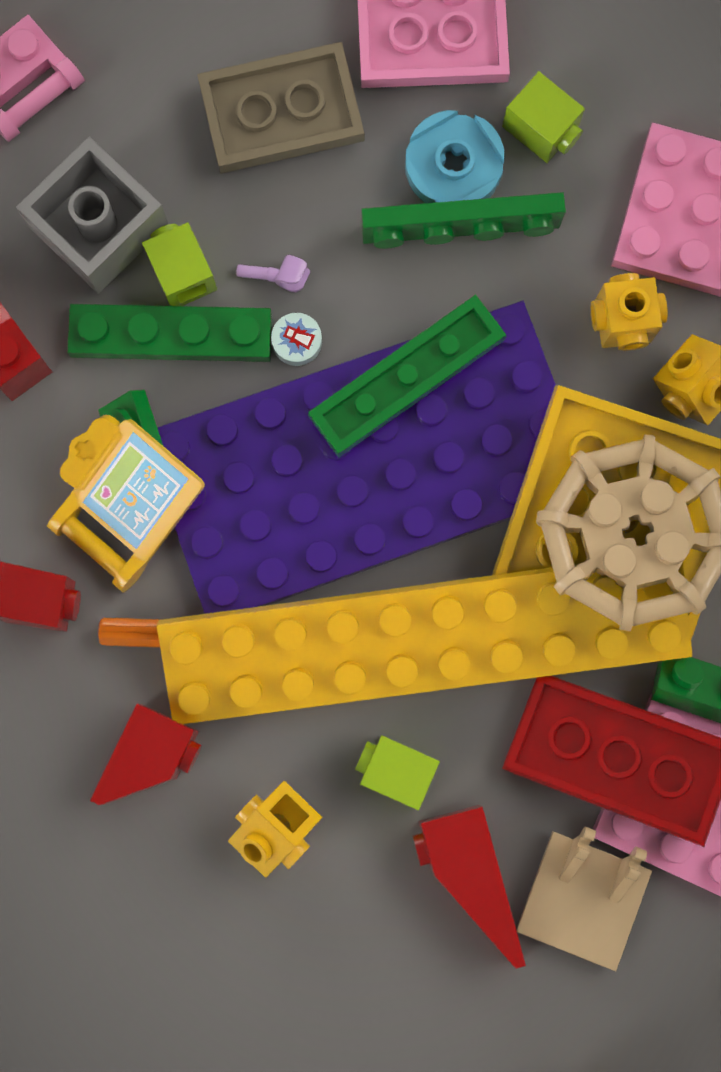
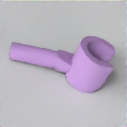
M287 255L280 269L238 265L236 275L242 278L268 280L269 282H275L278 286L289 292H298L304 287L310 270L306 268L307 263L304 260Z

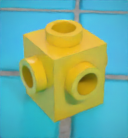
M624 273L613 276L609 279V282L603 284L596 299L591 301L592 326L594 331H599L602 348L618 347L619 350L623 351L644 348L653 341L662 328V324L667 322L668 309L664 293H657L655 277L640 279L637 273ZM636 306V312H632L626 307Z
M691 334L652 378L664 395V398L661 400L662 404L672 415L681 420L690 417L708 426L721 411V345Z
M283 781L264 801L256 794L235 816L242 825L230 837L228 842L241 854L246 862L253 865L266 878L280 863L288 870L310 847L303 838L323 817L287 782Z

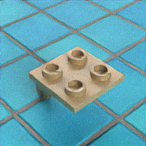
M585 826L580 835L574 839L552 831L516 930L518 933L616 971L652 870L640 866V863L646 860L647 851L635 846L631 854L622 859L589 846L590 842L595 839L596 830Z

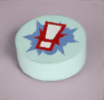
M290 313L281 317L276 322L272 330L271 341L273 350L281 361L292 366H302L310 363L318 356L322 346V335L319 325L312 317L303 313Z

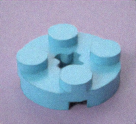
M454 110L435 113L423 120L415 128L410 138V143L406 149L405 173L408 183L414 193L424 203L490 198L499 185L503 174L504 146L494 127L477 115L471 118L467 115H458V111ZM451 151L455 156L464 154L467 160L463 163V170L455 172L453 169L447 170L443 166L446 162L445 153Z

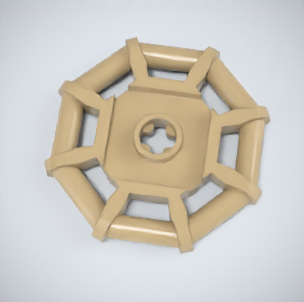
M644 434L641 440L588 453L579 450L571 456V466L545 509L537 512L536 524L542 527L557 581L553 587L559 595H569L619 624V630L631 631L632 626L689 612L698 615L706 609L705 601L721 575V490L718 484L721 476L714 468L707 470L655 441V436ZM638 462L637 477L607 484L600 472ZM653 465L685 481L688 485L680 493L673 491L668 483L653 480L650 478ZM586 484L596 494L583 517L567 513L583 485ZM699 497L710 533H695L687 505L696 501ZM631 520H639L641 525L649 526L651 533L646 535L645 545L637 546L634 538H624L622 531L629 528ZM566 533H580L587 561L576 567ZM690 549L708 552L691 582L678 572ZM594 572L601 576L605 574L617 581V585L624 588L621 600L586 580ZM667 582L673 592L671 595L637 603V589Z

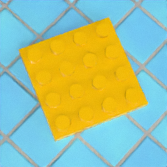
M555 385L492 575L552 567L542 527L536 524L537 512L545 509L572 464L571 456L579 450L585 453L641 440L644 434L653 435L658 443L707 470L714 468L721 476V439L560 385ZM638 462L600 472L607 484L637 477ZM653 465L650 476L653 480L668 483L673 491L680 493L688 485L685 481ZM720 478V479L718 480V484H719V487H720V490H721V478ZM584 484L567 513L583 517L596 494ZM699 497L696 501L687 505L695 533H710ZM631 520L629 528L622 531L624 538H634L637 546L645 545V537L651 533L649 526L641 525L639 520ZM566 533L574 564L587 561L580 533ZM690 549L683 561L684 577L689 582L692 581L708 552ZM692 612L688 613L691 640L700 613L698 615Z

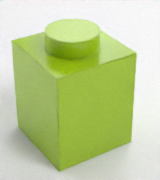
M538 71L506 107L502 127L544 162L548 163L558 151L565 155L578 141L583 133L579 125L585 108Z
M189 222L180 226L177 224L164 225L156 229L150 235V239L142 242L170 306H183L217 291L214 276Z
M381 735L377 745L367 741L355 770L364 774L360 785L419 811L440 761Z

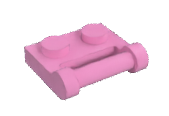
M26 15L0 36V107L52 67L55 73L6 112L0 109V134L7 142H10L20 134L18 130L20 126L68 88L74 91L85 82L84 77L72 61L64 56L29 15Z

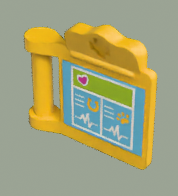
M103 415L95 419L85 433L71 440L68 458L60 468V476L74 489L49 520L47 527L57 536L66 535L113 576L112 584L124 593L139 579L150 559L204 488V481L135 421L128 419L120 423L111 415ZM82 508L134 553L128 561L123 559L77 519Z

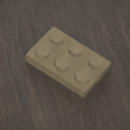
M342 42L197 74L220 174L365 141V133Z

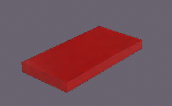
M554 676L536 677L502 769L698 846L705 847L721 802V738Z

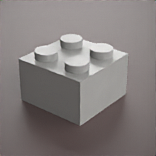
M90 136L16 206L27 226L98 294L144 250L143 241L150 239V235L156 229L168 225L162 204Z

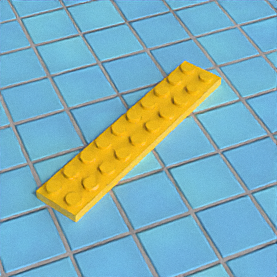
M682 563L678 572L684 577V568ZM553 567L163 619L159 620L156 626L171 716L177 722L188 724L693 657L688 613L632 626L631 631L619 630V624L567 594L560 596L553 587L557 581ZM594 572L586 580L621 600L624 588L617 585V581L605 574L601 576ZM667 582L637 589V603L671 595L673 592Z

